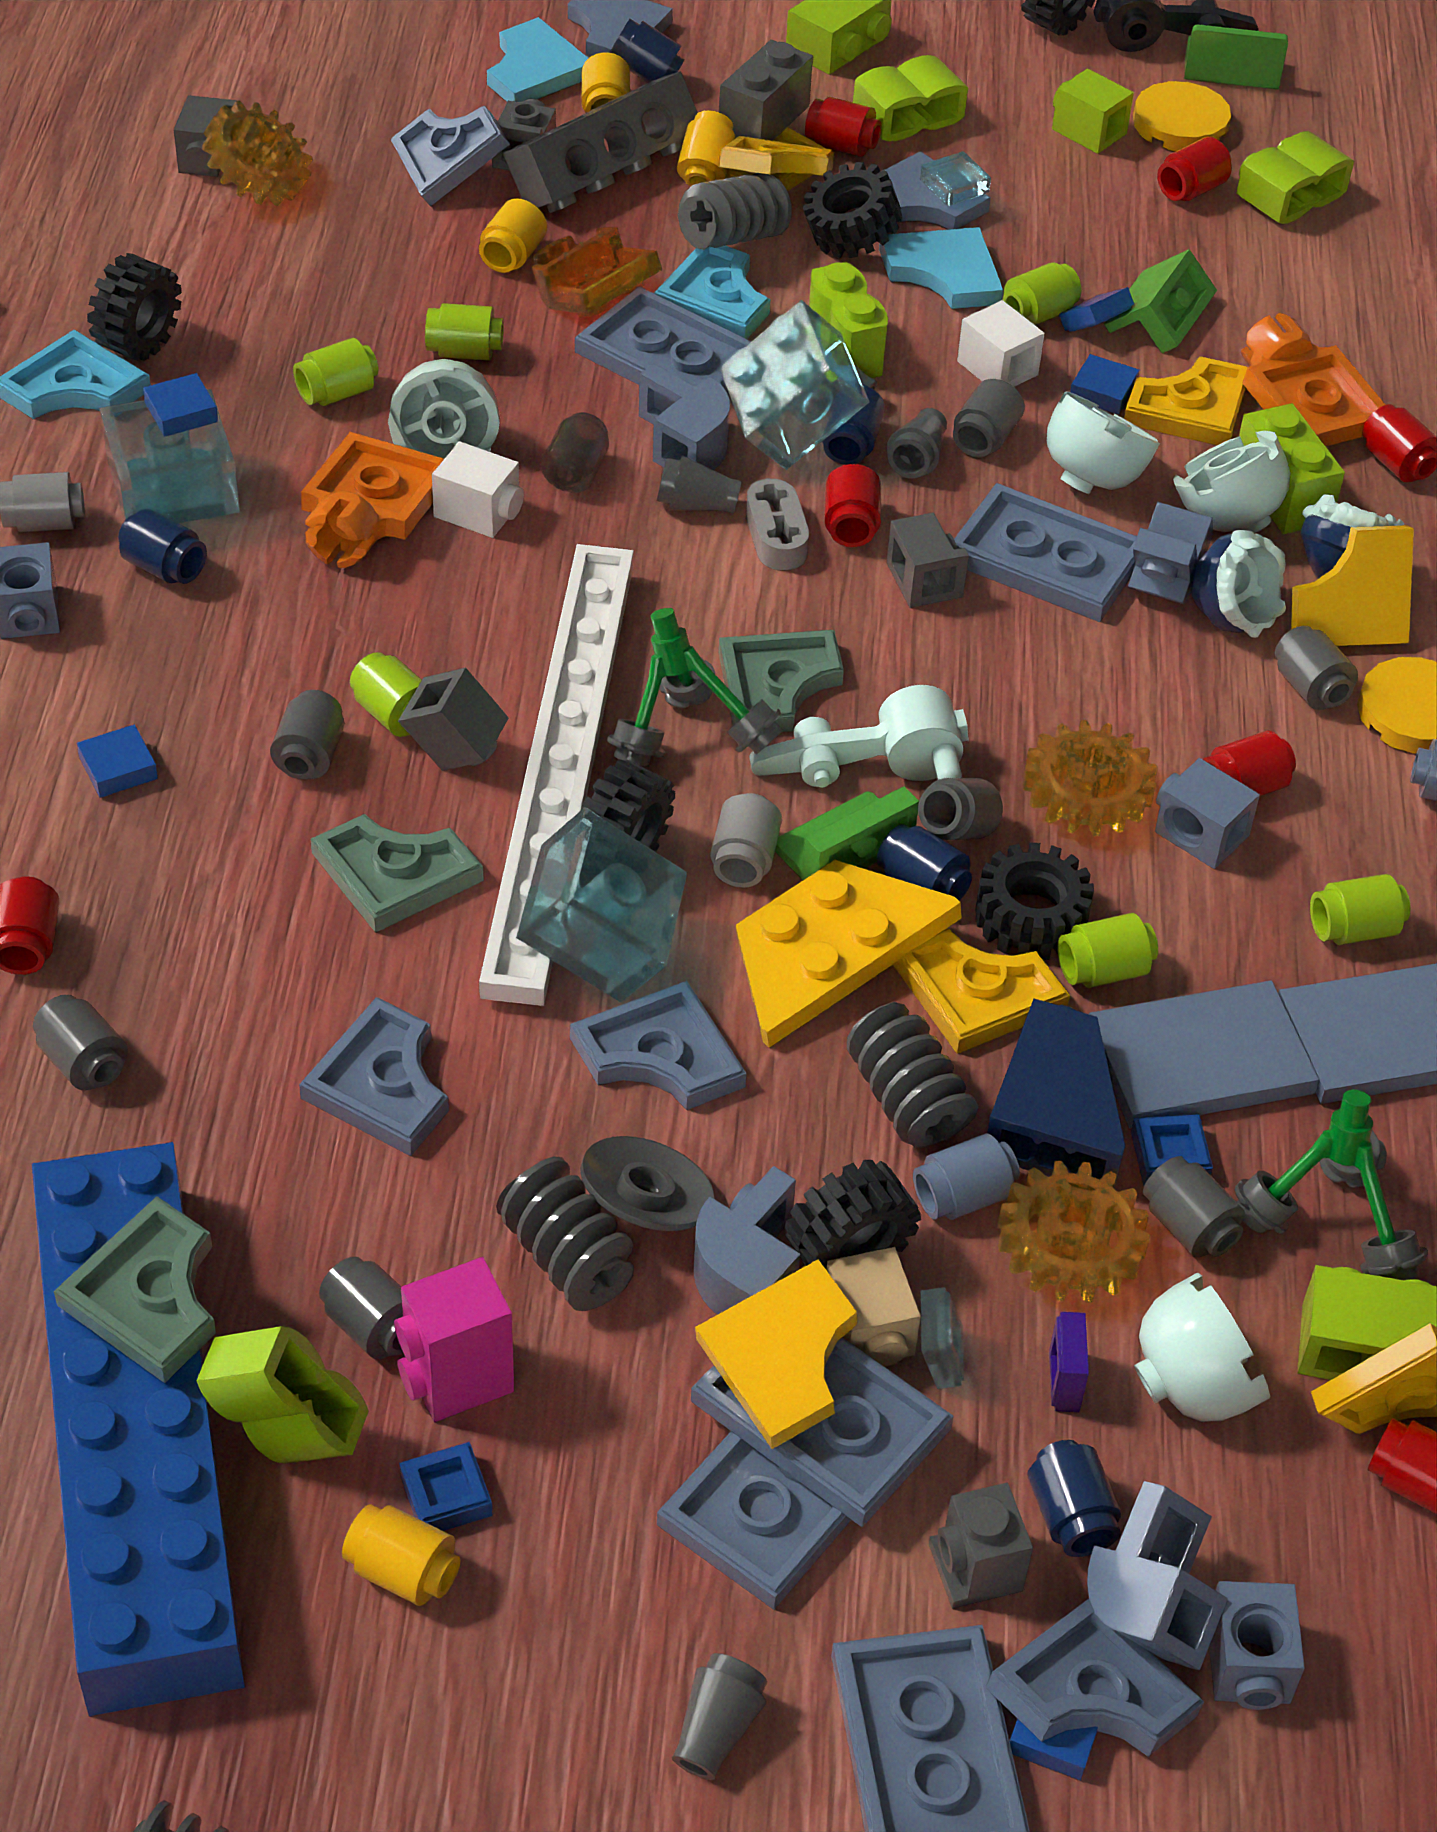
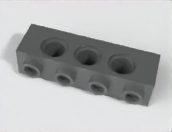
M680 71L649 82L504 152L503 155L522 199L531 202L536 207L546 205L549 213L575 203L577 199L574 192L584 187L587 194H590L613 184L615 180L612 173L623 169L625 175H628L651 165L652 160L649 155L659 150L662 157L681 150L687 125L694 120L698 112ZM642 121H643V123H644V125H645L646 133H645V131H644V129H643ZM604 139L606 140V142H607V144H608L609 152L607 151V149H606V147H605ZM566 157L570 162L571 171L567 167Z

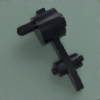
M1097 0L1093 10L1096 22H1103L1110 43L1115 48L1125 52H1136L1148 48L1159 39L1163 30L1191 35L1194 25L1259 30L1253 17L1221 9L1215 0H1195L1191 5H1164L1159 0Z

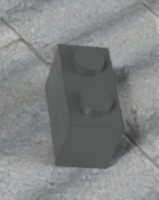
M770 40L720 85L719 113L726 115L732 121L736 138L744 136L773 141L809 107L813 55L795 49L788 43Z

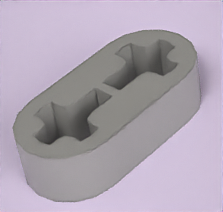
M766 478L756 481L747 491L746 520L757 556L764 565L775 570L798 568L807 559L809 529L797 492L792 485L783 480ZM770 505H773L774 509L779 512H772ZM783 536L785 544H782L781 540L775 537Z

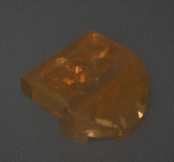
M602 227L596 229L594 237L585 242H579V244L575 243L572 236H566L548 244L534 255L535 265L531 266L541 299L547 307L554 310L574 312L579 317H591L605 311L608 307L607 303L619 295L630 294L639 286L643 288L646 279L662 271L657 251L623 247L618 227Z

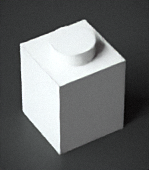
M1001 300L962 319L957 362L981 381L1000 379L1015 387L1038 376L1045 333Z
M459 441L432 473L433 512L436 518L493 538L508 519L513 520L521 509L524 491L519 487V462Z

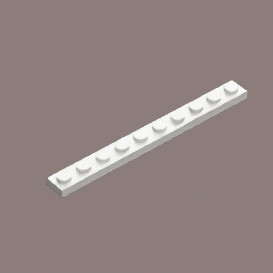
M576 545L479 980L480 999L544 1006L574 861L572 851L576 846L572 845V836L580 830L575 827L577 817L582 816L584 812L582 805L587 797L633 571L634 550Z

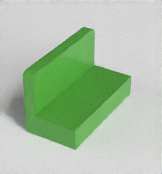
M1194 25L1191 36H1188L1184 79L1279 89L1288 47V35Z
M1188 249L1141 272L1129 289L1134 305L1131 306L1132 308L1105 321L1104 326L1111 333L1139 320L1161 353H1164L1179 346L1217 292V289L1191 250Z
M905 786L880 799L873 792L867 791L779 836L775 852L802 880H805L834 860L865 869L877 863L879 848L892 829L901 824H905L910 828L916 826L919 800Z

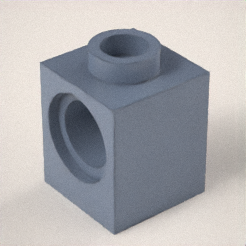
M49 542L0 547V638L60 633L57 583Z
M1198 758L1181 775L1177 773L1170 775L1161 786L1156 798V804L1160 806L1155 832L1215 869L1250 836L1260 794L1201 758Z
M1219 1581L1216 1591L1227 1597L1228 1600L1209 1645L1214 1701L1237 1702L1240 1706L1253 1710H1264L1280 1704H1291L1305 1669L1295 1584ZM1241 1643L1259 1645L1270 1656L1254 1655L1248 1652Z

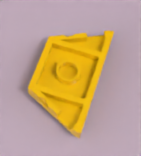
M834 860L737 923L738 944L743 964H745L752 1000L755 1004L763 1043L768 1048L772 1047L903 958L904 954L926 943L962 918L961 902L954 896Z

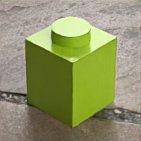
M1087 68L1058 87L1053 98L1055 110L1052 130L1098 154L1127 134L1134 92Z

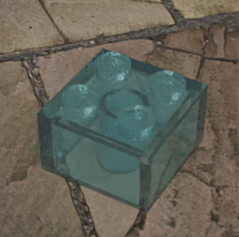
M802 300L785 314L776 318L770 327L745 348L737 351L720 368L745 438L786 470L870 403L842 334Z
M208 389L207 391L216 405L212 389ZM145 400L99 408L107 460L124 521L129 516L145 508L152 509L177 523L210 519L240 512L234 459L218 408V422L167 437L163 436L146 406Z
M584 807L541 845L516 938L614 999L622 1002L667 966L687 872Z

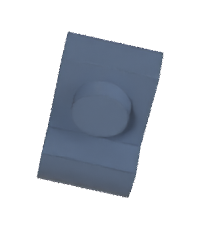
M653 363L639 374V417L654 425L653 462L664 467L667 457L680 460L681 455L715 470L725 459L728 450L730 400L726 390L711 376L707 377L697 386H694Z
M1157 502L1148 530L1139 529L1133 547L1135 567L1128 588L1184 605L1191 594L1196 565L1199 559L1208 551L1213 536L1212 517Z
M775 1166L756 1185L752 1183L746 1184L735 1196L730 1208L709 1197L699 1212L695 1234L694 1280L703 1301L717 1315L799 1270L800 1253L776 1239L785 1228L786 1220L793 1217L790 1211L794 1206L796 1179Z
M1144 1481L1116 1551L1099 1546H1094L1087 1575L1089 1599L1096 1615L1108 1627L1164 1660L1200 1670L1228 1600L1227 1597L1189 1574L1212 1516L1168 1487Z

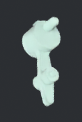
M914 685L896 691L883 702L879 710L880 724L878 726L831 731V726L827 720L819 717H808L795 726L794 739L766 746L758 754L752 751L749 759L751 770L755 775L801 772L806 784L820 788L828 786L838 778L840 765L878 755L887 756L892 771L907 780L926 781L938 778V780L943 778H962L959 762L963 755L962 742L969 741L968 726L964 710L954 711L952 700L945 691L930 685Z

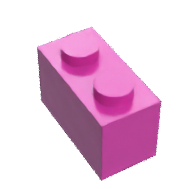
M484 1257L401 1287L403 1317L394 1320V1326L405 1357L398 1360V1369L408 1396L412 1401L423 1398L434 1423L514 1392L512 1312Z

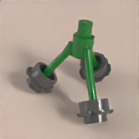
M663 608L653 612L650 616L655 634L651 637L655 654L651 656L649 677L636 721L618 719L615 732L608 736L607 741L616 746L614 754L616 758L624 761L628 760L640 766H649L652 756L664 757L666 752L660 748L665 732L649 726L659 690L661 693L666 694L665 700L668 704L681 709H685L689 705L703 704L714 692L739 719L727 731L738 744L735 749L738 753L748 746L755 754L764 749L783 730L775 722L780 717L781 711L779 709L773 711L763 699L748 710L716 676L713 666L708 661L703 660L694 647L690 646L686 629L678 626L674 609Z
M1348 1090L1343 1094L1341 1108L1335 1110L1331 1116L1329 1130L1323 1131L1313 1146L1279 1179L1266 1171L1259 1170L1249 1180L1241 1179L1235 1186V1193L1238 1198L1236 1202L1245 1212L1242 1221L1258 1233H1264L1267 1229H1274L1277 1233L1286 1232L1289 1228L1287 1220L1298 1210L1297 1202L1289 1190L1320 1162L1323 1173L1331 1181L1336 1183L1344 1181L1350 1187H1365L1379 1235L1361 1244L1365 1262L1360 1265L1362 1273L1399 1280L1414 1279L1420 1275L1418 1265L1426 1260L1428 1250L1425 1247L1419 1246L1414 1230L1394 1231L1377 1175V1170L1383 1169L1386 1164L1387 1152L1384 1143L1378 1140L1372 1130L1373 1120L1368 1115L1371 1097L1360 1090Z

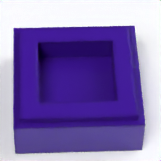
M1060 1312V1316L1056 1317L1049 1348L1051 1406H1054L1055 1411L1080 1412L1089 1376L1086 1313Z

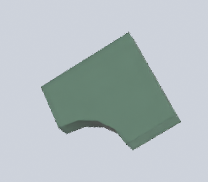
M834 630L719 638L718 653L724 684L748 710L761 699L773 711L779 709L781 715L775 722L783 729L781 732L794 731L795 713L805 699L822 689L843 684L844 669ZM730 711L732 725H734L739 719Z
M363 814L310 839L314 857L375 933L484 881L482 864L451 828L429 834H402L379 826L366 814Z
M156 1196L54 1290L57 1306L159 1380L166 1383L216 1334L214 1319L197 1301L193 1289L197 1268L212 1248L210 1232Z

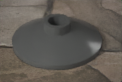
M616 1136L599 1140L587 1149L581 1162L580 1174L587 1191L594 1195L596 1201L617 1217L641 1227L660 1231L690 1229L696 1226L699 1212L709 1197L714 1198L713 1188L709 1179L693 1161L671 1147L645 1138Z

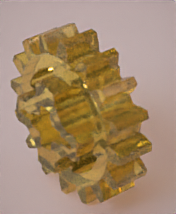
M236 101L231 109L223 105L203 133L207 139L202 145V150L213 154L207 165L209 168L221 169L224 174L219 181L223 185L230 182L236 184V192L239 197L244 196L246 192L253 193L256 204L260 205L267 196L275 206L280 205L284 198L292 201L312 173L308 166L313 161L311 155L302 152L307 144L306 139L294 138L292 131L295 125L292 122L282 125L278 121L279 113L276 110L266 115L262 113V108L257 102H254L251 108L247 110L241 101Z
M1081 720L1079 730L1073 732L1061 723L1057 725L1055 738L1041 733L1038 736L1037 747L1029 748L1024 771L1023 790L1031 792L1030 806L1032 808L1047 806L1045 821L1053 823L1060 818L1068 820V832L1074 833L1082 824L1089 825L1093 836H1100L1102 825L1109 824L1112 829L1120 833L1124 831L1126 818L1139 823L1143 819L1145 807L1152 806L1157 785L1155 780L1158 767L1155 764L1148 763L1150 756L1149 748L1139 747L1133 749L1134 735L1129 732L1119 738L1112 735V724L1109 723L1102 726L1100 731H1093L1087 720Z
M1062 1161L1054 1162L1052 1176L1046 1177L1035 1167L1030 1169L1026 1186L1015 1182L1010 1186L1007 1203H1002L997 1227L1001 1229L998 1243L999 1252L1012 1253L1009 1265L1010 1272L1018 1274L1029 1270L1032 1273L1029 1289L1036 1292L1043 1288L1046 1283L1054 1285L1056 1300L1062 1302L1067 1297L1069 1289L1079 1290L1081 1297L1086 1303L1093 1302L1096 1287L1100 1285L1111 1295L1118 1294L1123 1277L1131 1280L1137 1277L1141 1259H1145L1150 1240V1234L1145 1232L1149 1218L1148 1211L1134 1209L1137 1197L1136 1190L1131 1188L1117 1192L1114 1189L1117 1174L1110 1171L1100 1180L1091 1177V1165L1087 1162L1081 1164L1078 1174L1068 1173ZM1036 1214L1039 1217L1037 1229L1031 1232L1028 1221ZM1115 1230L1118 1243L1112 1249L1109 1245L1110 1232Z

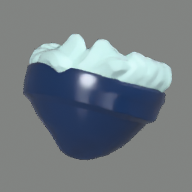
M1324 494L1315 505H1309L1303 510L1305 521L1300 535L1311 569L1316 578L1319 579L1334 568L1346 550L1351 527L1402 526L1404 522L1401 519L1397 521L1391 514L1382 517L1376 513L1352 506L1347 502L1338 504L1335 502L1334 495Z
M1236 530L1232 534L1221 536L1199 559L1196 565L1191 587L1194 602L1202 613L1209 618L1211 623L1222 631L1247 632L1250 637H1259L1263 628L1271 627L1276 617L1282 615L1286 610L1285 601L1281 599L1280 589L1284 582L1285 553L1275 546L1270 539L1254 534L1252 531Z

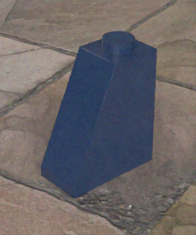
M1034 998L990 1115L987 1133L992 1135L998 1143L1006 1142L1011 1147L1019 1168L1113 1196L1125 1150V1142L1098 1017L1076 1011L1065 1005H1055Z

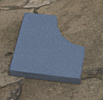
M571 0L568 3V19L581 25L589 33L586 39V56L588 57L598 53H610L629 18L638 24L644 21L661 33L673 21V8L649 0Z
M485 105L466 116L454 119L438 117L432 110L428 109L391 139L420 195L430 206L510 145L495 117Z
M921 151L885 169L892 181L901 207V222L922 221L938 224L947 229H959L989 212L991 197Z
M687 981L570 1024V1040L597 1085L621 1080L649 1083L671 1093L686 1110L746 1087L747 1073Z
M376 997L299 1084L301 1099L412 1156L449 1111L448 1096L430 1083L421 1066V1057L432 1039L431 1024Z
M1087 1599L996 1668L986 1685V1688L1041 1742L1065 1730L1096 1726L1098 1727L1097 1731L1124 1739L1148 1757L1193 1721L1204 1704V1701L1150 1651L1105 1625L1096 1615L1090 1599Z

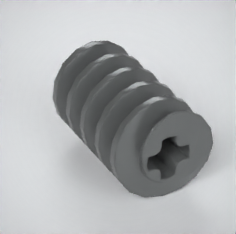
M762 173L694 184L684 192L678 210L679 225L684 237L692 246L702 250L709 246L718 248L754 239L759 240L782 235L788 228L792 218V204L785 186L774 175Z
M892 1002L866 1014L853 1026L847 1037V1050L854 1062L858 1063V1069L866 1082L870 1083V1089L874 1096L882 1103L881 1107L889 1121L893 1122V1128L901 1141L916 1148L928 1147L947 1140L967 1127L977 1115L979 1106L972 1095L965 1093L966 1085L961 1076L953 1074L954 1065L947 1055L941 1054L942 1046L936 1036L929 1034L930 1027L925 1018L919 1015H909V1010L904 1004Z
M553 1156L527 1169L506 1186L497 1201V1213L502 1215V1221L510 1231L517 1234L520 1244L528 1252L533 1253V1260L544 1272H548L549 1280L559 1291L564 1292L565 1300L576 1311H588L614 1299L628 1286L633 1277L634 1266L626 1260L632 1252L633 1241L626 1233L616 1232L617 1222L609 1213H601V1205L596 1201L593 1194H585L586 1187L583 1181L577 1175H570V1166L564 1158Z

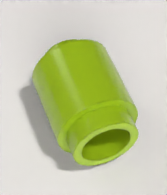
M1052 262L1009 279L1004 287L1003 301L1031 323L1038 325L1072 308L1081 297V282L1076 271L1071 266Z
M442 303L440 308H428L425 325L426 351L438 352L439 357L488 361H491L493 350L502 351L504 319L495 318L493 306Z
M349 338L306 353L303 361L295 363L293 366L295 383L303 400L308 405L319 403L322 406L371 390L374 386V377L379 372L378 363L372 349L368 345L362 346L356 338Z
M380 652L367 655L358 662L350 676V686L354 691L355 700L393 735L398 737L410 735L398 720L422 679L395 656L384 655Z
M1389 874L1328 883L1324 890L1314 892L1310 901L1311 921L1316 935L1321 941L1333 940L1337 945L1397 936L1401 933L1404 922L1409 919L1411 913L1407 890L1403 885L1397 884L1395 879Z
M1128 913L1075 925L1071 933L1059 937L1058 957L1062 972L1068 983L1071 985L1083 983L1085 987L1092 988L1147 975L1151 970L1152 960H1156L1158 957V941L1154 929L1149 923H1143L1135 913Z

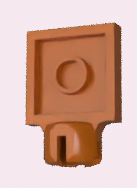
M1278 313L1275 318L1286 330L1285 333L1270 315L1254 324L1247 332L1246 344L1248 347L1246 346L1241 349V354L1249 366L1242 383L1263 410L1293 403L1325 446L1363 437L1362 429L1366 420L1375 410L1386 404L1336 345L1330 347L1314 345L1300 324L1294 318L1284 313Z
M349 432L301 491V510L311 512L305 520V525L309 526L305 532L306 544L311 552L328 565L340 551H344V554L337 561L338 568H346L359 563L374 543L382 537L389 536L405 540L433 504L432 473L444 458Z

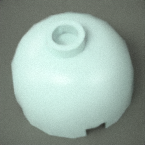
M448 359L424 362L408 372L392 395L388 418L393 444L444 459L459 441L490 452L491 446L496 440L500 424V413L496 395L484 376L463 362Z
M1065 391L1054 409L1047 427V446L1050 455L1065 469L1060 479L1087 494H1090L1094 485L1114 490L1126 487L1136 480L1152 460L1160 445L1158 440L1115 413L1111 415L1099 409V405L1074 393Z
M1255 432L1259 442L1246 446L1243 445L1240 436L1208 449L1189 461L1184 466L1188 476L1183 479L1175 475L1173 478L1186 509L1212 517L1213 530L1222 532L1247 530L1255 533L1269 525L1271 522L1269 515L1280 507L1289 490L1290 482L1288 462L1275 432Z
M1196 1273L1172 1286L1155 1299L1142 1319L1139 1340L1145 1359L1134 1365L1142 1384L1155 1403L1168 1398L1184 1416L1201 1422L1223 1421L1237 1416L1270 1398L1264 1375L1262 1374L1251 1380L1242 1364L1247 1362L1248 1358L1254 1354L1217 1292L1211 1285L1203 1289V1278L1200 1273Z

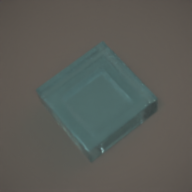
M964 151L922 164L920 180L947 206L986 194L990 191L991 177Z
M945 1287L921 1290L922 1353L937 1389L962 1386V1381H964L963 1325L951 1294L946 1291Z

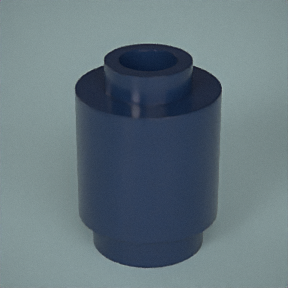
M630 18L610 50V53L619 55L628 63L630 72L647 83L677 73L685 60L677 55L681 48L680 44L646 22L642 21L641 24H638Z
M846 384L834 392L821 431L823 448L830 459L843 465L857 464L872 452L885 412L884 400L878 392L862 384Z
M145 508L129 516L119 530L118 540L121 557L167 583H190L200 574L204 567L207 548L203 542L199 541L197 533L152 509Z
M905 824L896 826L885 837L877 854V864L885 870L886 876L954 896L959 901L967 893L972 882L969 856L921 826H914L912 828Z
M1061 1440L1051 1443L1040 1450L1036 1457L1037 1460L1029 1468L1027 1476L1051 1539L1055 1543L1062 1544L1065 1554L1071 1557L1089 1556L1092 1554L1094 1546L1108 1548L1114 1544L1121 1535L1118 1526L1121 1511L1096 1449L1090 1445L1078 1444L1074 1440Z

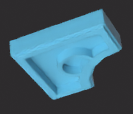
M539 17L499 32L500 48L506 55L500 63L487 70V85L504 100L520 102L527 99H540L582 82V67L588 57Z
M980 227L887 234L889 241L883 246L879 244V251L890 281L911 282L928 287L943 296L951 309L991 306L1002 300L1003 288Z
M726 245L718 248L709 246L705 250L696 248L654 292V294L745 339H748L770 314L771 299L755 291L746 280V275L750 268V255Z
M72 330L0 376V399L32 419L54 410L72 407L95 409L113 416L143 396V387L150 386L151 383L149 374L78 331Z

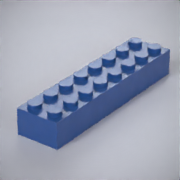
M169 1142L32 1163L76 1667L88 1715L94 1716L245 1688L209 1403L203 1396L196 1381L204 1364L202 1348L164 1383L58 1307L54 1295L55 1289L156 1196L185 1215L174 1143Z

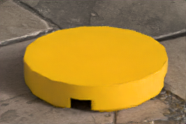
M1168 81L1153 84L1141 91L1135 101L1133 111L1134 127L1139 134L1151 143L1153 137L1164 141L1163 148L1171 151H1178L1204 137H1213L1219 140L1221 136L1225 137L1228 133L1231 121L1230 105L1220 94L1208 87L1191 82Z
M1397 657L1381 662L1369 671L1365 676L1357 702L1360 719L1368 730L1370 725H1372L1375 730L1381 733L1380 740L1396 749L1414 754L1417 753L1418 748L1429 750L1432 740L1437 739V662L1422 657Z

